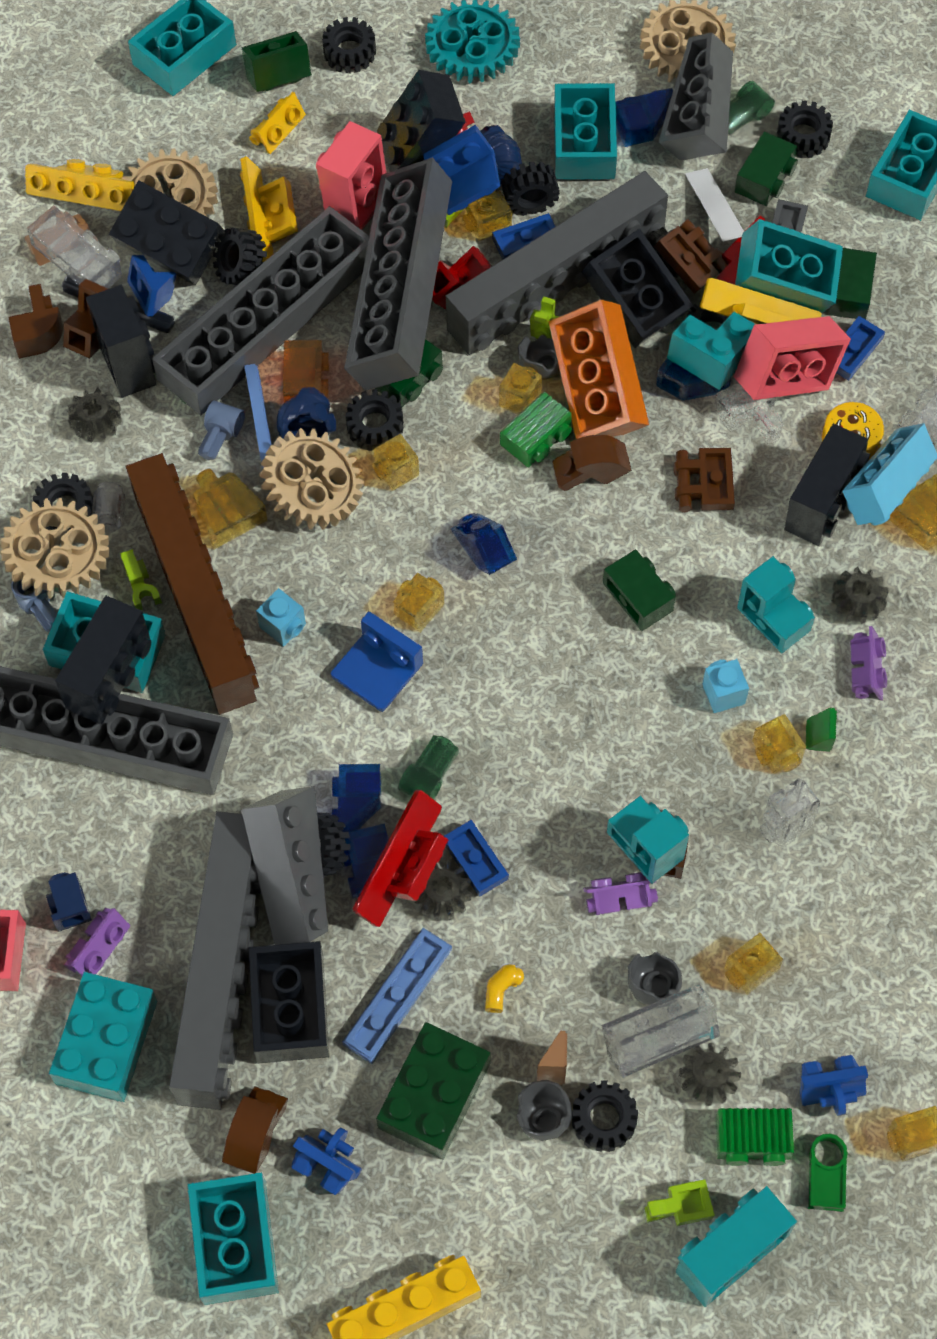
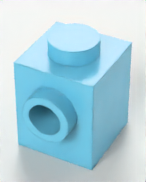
M279 588L256 610L259 628L283 647L292 638L298 636L306 625L303 607Z
M738 659L728 662L727 660H718L710 664L708 668H705L702 685L713 713L746 703L749 686Z

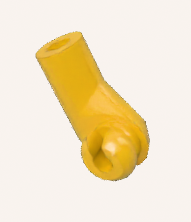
M513 964L503 965L488 980L486 1012H503L504 991L510 986L516 987L521 985L524 980V972L521 968L515 967Z

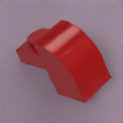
M472 246L451 267L441 260L438 262L432 297L435 304L446 309V295L492 267L478 248Z

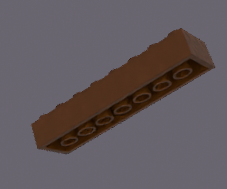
M161 453L126 465L134 498L218 714L221 715L256 702L254 690L260 687L255 675L257 673L250 655L247 656L241 631L234 623L231 606L228 599L224 598L219 576L213 570L212 560L206 544L202 543L200 529L195 517L191 515L190 505L184 489L181 490L179 485V477L174 464L167 465L164 455Z

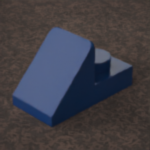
M132 255L127 282L146 316H153L171 299L177 274L176 272H154L153 267H150L144 255Z

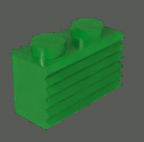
M543 392L500 431V445L529 468L534 462L540 463L543 461L554 443L557 441L563 442L569 436L572 430V414L565 407H562L560 403H557L556 399Z
M719 1108L716 1114L717 1159H726V1164L731 1166L747 1165L749 1163L748 1159L763 1160V1164L766 1166L786 1164L785 1160H791L794 1154L792 1109Z

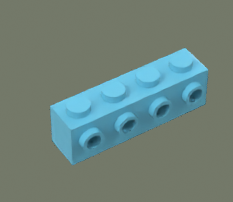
M924 423L896 429L844 488L843 494L847 500V507L853 514L857 525L868 523L880 525L888 521L895 508L903 503L905 496L917 486L916 483L930 470V466L937 459V452Z

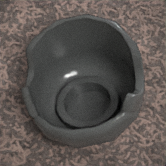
M542 334L535 341H530L528 337L521 341L518 346L521 368L528 376L536 380H545L560 374L553 339L547 338Z
M658 952L645 957L637 954L628 965V987L635 999L645 1005L659 1006L673 1001L680 993L682 988V972L674 960L663 955L661 956Z
M549 1080L532 1082L518 1095L519 1108L517 1119L523 1132L529 1138L539 1141L559 1138L569 1127L572 1119V1107L568 1095L558 1083Z

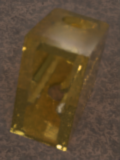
M205 469L197 475L196 481L201 488L193 493V498L214 550L267 521L264 503L234 473L229 472L217 478L212 469Z
M937 474L912 489L903 499V503L897 506L891 513L889 519L925 550H929L937 545Z

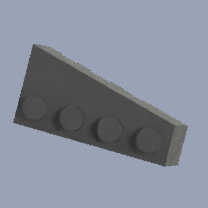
M712 32L689 37L658 142L679 160L727 152L733 51Z
M315 786L281 790L241 809L274 944L311 942L328 932Z

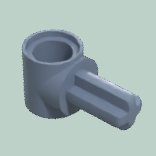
M213 400L205 414L204 426L208 432L198 449V454L207 461L214 460L224 440H230L231 437L238 436L244 424L245 411Z
M22 580L18 582L12 581L11 588L19 607L27 614H33L44 630L49 632L57 612L49 603L50 599L48 598L47 590H42L38 596H35V592L23 595L25 591L22 590Z

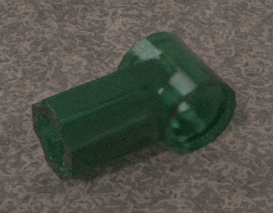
M753 80L744 84L736 94V98L730 101L729 135L752 119L761 120L772 111L775 105V100Z
M433 735L417 762L410 764L403 773L398 784V790L412 797L415 790H422L432 799H435L442 786V778L458 755L459 748L451 740L443 736Z

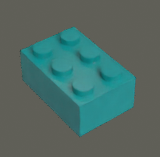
M179 0L128 41L133 65L172 96H175L237 45L233 21L206 0Z
M615 83L555 84L554 144L556 179H615L617 164Z
M909 109L871 173L865 197L921 221L937 193V121Z
M758 219L742 233L735 285L823 313L836 303L843 246Z
M66 592L42 649L49 666L62 670L102 601ZM144 613V619L152 642L151 648L144 659L140 658L135 666V675L131 684L128 687H123L143 693L166 636L162 619Z
M84 972L49 1071V1075L54 1083L59 1086L125 1102L158 1002L153 989Z
M262 1172L188 1184L199 1298L203 1304L210 1305L279 1294L267 1186Z
M768 1186L759 1193L754 1188L737 1202L738 1206L734 1209L735 1213L729 1216L726 1212L723 1213L709 1226L710 1230L706 1233L707 1237L701 1241L696 1236L680 1250L681 1254L677 1258L679 1264L676 1273L704 1307L708 1306L783 1242L795 1227L797 1220Z

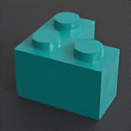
M733 312L715 330L694 316L689 315L672 333L667 359L720 390L734 375L753 326L756 324Z
M772 556L743 579L737 609L781 653H784L811 631L815 616L807 603L799 601L792 594L796 578L791 568L785 563H780Z
M641 795L608 820L607 834L651 884L684 860L689 839L687 825L679 816H672L667 809L661 812L654 803H647Z

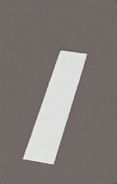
M709 169L685 173L722 241L742 237L744 230Z

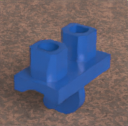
M852 1055L838 1057L834 1060L835 1071L824 1073L820 1062L803 1063L800 1085L802 1106L820 1103L821 1108L833 1106L837 1116L845 1115L846 1104L857 1102V1097L865 1096L867 1093L866 1079L868 1078L866 1066H858Z
M341 1127L334 1135L325 1129L320 1132L318 1139L328 1144L327 1146L308 1134L303 1138L299 1136L293 1145L298 1150L294 1156L291 1168L308 1177L311 1176L318 1163L328 1168V1171L320 1185L334 1195L339 1194L349 1181L357 1179L362 1171L361 1167L337 1153L339 1151L345 1156L350 1157L354 1151V1147L344 1142L348 1131Z

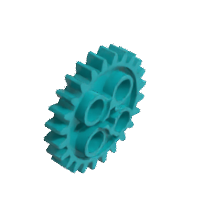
M462 0L459 7L451 2L450 11L441 8V16L433 15V23H428L425 44L426 54H430V63H436L437 71L445 69L447 75L457 74V81H460L463 76H467L468 82L472 83L473 78L478 76L479 80L484 82V75L487 74L492 79H495L496 70L504 74L505 65L513 66V58L518 57L520 36L519 27H515L516 19L509 18L508 10L500 13L499 4L490 8L489 0H486L482 5H478L477 0H473L472 5H468L465 0Z

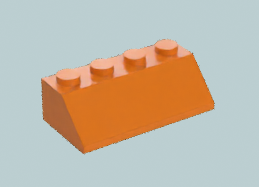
M599 300L548 321L569 411L572 414V424L576 439L589 435H608L614 437L648 426L649 421L621 305Z

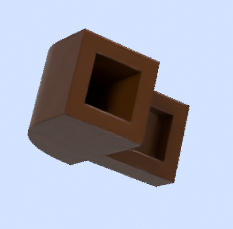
M88 279L79 284L78 310L64 322L63 347L89 359L100 349L85 297L105 291L108 288Z
M41 284L28 286L33 312L9 317L13 343L19 359L49 351L59 342L63 334V321L59 308L53 307L50 295L44 296Z
M589 435L575 439L570 442L571 450L552 460L558 488L564 491L570 490L589 478H593L603 484H609L632 471L625 443L608 435Z
M254 1086L248 1097L243 1096L227 1135L222 1162L253 1174L257 1173L268 1155L273 1130L285 1112L288 1098Z

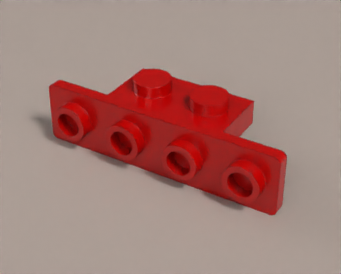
M422 790L414 791L353 906V912L372 926H381L395 898L417 902L419 896L425 890L427 881L434 867L440 861L443 850L449 841L440 833L430 832L442 810V806Z

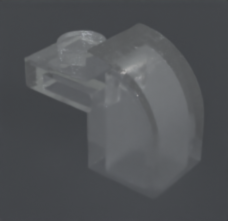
M739 383L716 393L714 411L729 433L752 423L768 447L780 440L783 422L780 415L774 411L776 397L753 400Z

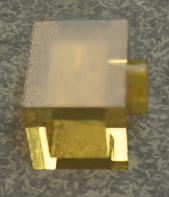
M497 189L490 195L483 196L470 203L466 207L463 221L469 233L474 232L477 240L481 241L492 237V232L512 226V211L500 189Z
M513 363L499 386V406L519 415L542 394V375L538 374L531 367H522Z
M401 434L373 449L375 463L372 464V467L378 478L385 480L392 491L419 476L418 456Z
M417 572L411 581H404L398 589L397 597L393 601L394 615L421 633L445 604L443 587L434 578H425Z
M785 713L755 728L752 740L756 746L755 754L759 762L764 767L768 765L773 774L784 770V772L792 771L802 763L806 745Z
M758 933L727 957L724 967L727 970L725 976L736 989L742 988L748 995L780 970L783 958L765 937Z
M936 1105L894 1118L890 1124L887 1139L892 1151L899 1153L902 1162L937 1151Z

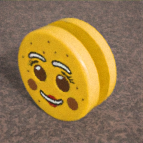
M846 402L833 408L827 415L822 431V441L834 423L869 439L866 452L870 453L868 461L880 448L884 435V424L880 415L870 406L859 402Z

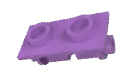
M869 626V636L862 632L855 633L854 638L850 641L851 663L853 665L864 664V667L851 668L852 692L859 699L868 698L869 693H875L879 700H883V688L887 687V674L885 668H882V657H886V644L884 638L878 636L873 626Z
M642 872L627 874L625 875L626 881L612 883L611 877L591 880V887H584L583 890L586 893H592V898L586 899L588 913L595 912L596 915L620 911L619 898L625 897L627 910L651 907L652 903L658 902L656 888L650 889L649 880Z
M105 907L102 912L98 911L96 917L85 930V934L91 938L88 942L81 938L77 941L69 954L65 956L67 961L64 966L74 973L77 971L81 976H83L84 972L97 974L117 944L123 939L125 933L130 928V924L113 907L111 910Z

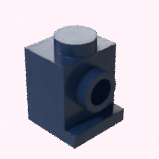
M64 872L52 876L48 881L52 893L47 894L46 898L52 913V921L58 932L92 921L82 885L76 872L71 874Z

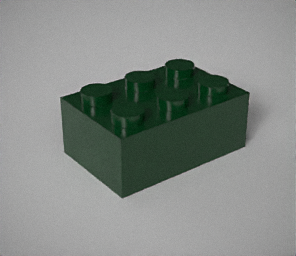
M425 1021L376 1118L378 1129L444 1160L491 1064V1052Z

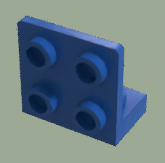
M476 125L423 154L424 160L433 157L452 180L447 209L448 215L458 210H463L470 203L483 196L490 195L500 187L494 149Z
M368 611L361 619L362 636L331 671V677L377 710L383 712L423 665L422 646Z

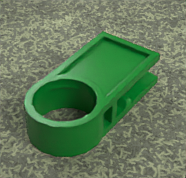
M830 1133L822 1134L814 1140L810 1147L808 1209L844 1212V1209H846L848 1152L844 1141L837 1135ZM822 1141L836 1144L842 1155L840 1162L834 1166H826L820 1163L815 1156L814 1150L816 1145Z

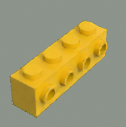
M450 1255L435 1263L436 1269L423 1276L421 1272H416L400 1281L402 1286L389 1293L387 1289H381L366 1298L367 1304L359 1308L353 1309L352 1306H347L331 1315L333 1320L326 1324L333 1339H399L481 1298V1289L465 1256L456 1259L455 1255Z

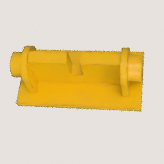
M292 92L288 97L280 98L277 102L278 104L267 115L268 119H263L256 128L251 130L250 141L255 145L262 143L269 154L278 147L306 115L295 92Z

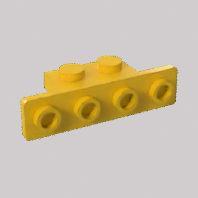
M245 156L240 159L242 168L240 177L244 184L245 195L243 200L249 217L247 227L249 230L256 231V234L262 236L261 241H264L266 245L262 251L267 252V257H263L262 261L265 262L274 254L272 243L298 232L291 183L283 176L263 185L261 169Z
M69 159L67 164L58 167L32 163L25 166L26 193L29 195L122 211L134 189V182L122 179L123 171L113 170L109 164H94L90 166L85 165L84 160Z
M715 278L707 279L700 304L701 309L727 317L736 312L756 325L822 316V313Z

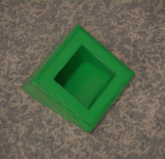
M830 707L807 719L805 746L807 750L825 752L832 750L836 739L837 710Z

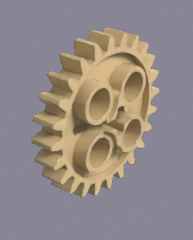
M669 0L668 7L659 3L658 11L651 10L649 18L644 20L640 35V49L644 50L643 59H650L649 69L658 67L657 76L660 77L665 73L668 74L667 82L670 83L674 77H678L689 37L711 32L727 45L734 54L736 33L731 32L732 23H725L726 14L717 15L718 6L708 9L707 0L701 5L697 4V0H692L691 3H687L686 0H680V4H676L674 0Z
M175 148L167 156L164 150L160 149L159 157L156 158L149 152V161L145 162L138 158L139 168L129 166L128 169L131 177H122L124 180L133 181L134 187L138 180L164 193L157 178L158 175H162L173 199L182 204L186 200H193L191 203L184 205L204 216L206 214H215L213 204L218 203L215 194L218 192L213 173L209 172L206 163L200 164L197 155L190 159L186 150L180 157L177 156ZM178 175L181 176V177L178 178V179H172V178L175 177V176H178Z
M300 428L295 436L288 431L284 438L278 437L265 453L266 456L261 462L264 468L260 472L259 477L266 480L261 485V489L271 490L266 500L277 501L274 511L284 509L286 511L285 520H288L293 515L296 517V526L299 527L302 521L305 520L309 529L312 530L318 522L323 530L329 522L335 527L341 519L345 521L358 506L357 501L363 495L359 489L363 486L364 481L358 479L362 469L353 468L357 457L348 458L346 456L350 448L344 447L340 449L338 447L339 438H336L331 443L328 441L327 432L319 438L315 429H312L308 436H306L303 429ZM308 456L313 457L316 461L311 460ZM286 473L291 474L295 479L290 478ZM330 479H333L334 481H336L338 485H336V484H334L333 482H331ZM308 496L314 498L316 502L311 501Z
M46 498L44 500V507L40 508L35 502H31V512L20 508L21 519L13 516L10 517L11 527H4L5 538L0 540L1 549H3L1 550V559L6 561L4 562L5 571L12 572V581L18 582L22 580V590L25 591L34 586L35 596H38L42 590H47L49 599L53 597L54 591H59L62 598H64L67 589H71L75 594H79L80 584L89 589L91 587L90 577L97 580L100 579L99 569H106L105 558H109V547H107L109 545V537L104 535L105 525L98 524V516L96 514L87 517L88 510L86 506L77 511L75 510V501H72L68 507L63 506L62 498L57 500L56 506H51L50 501ZM48 526H55V527H57V529H54V530H48V529H45V528L48 527ZM83 543L85 545L81 547H76L72 544ZM29 549L38 550V552L33 554L26 553L25 551ZM56 566L65 567L63 570H54L52 568Z

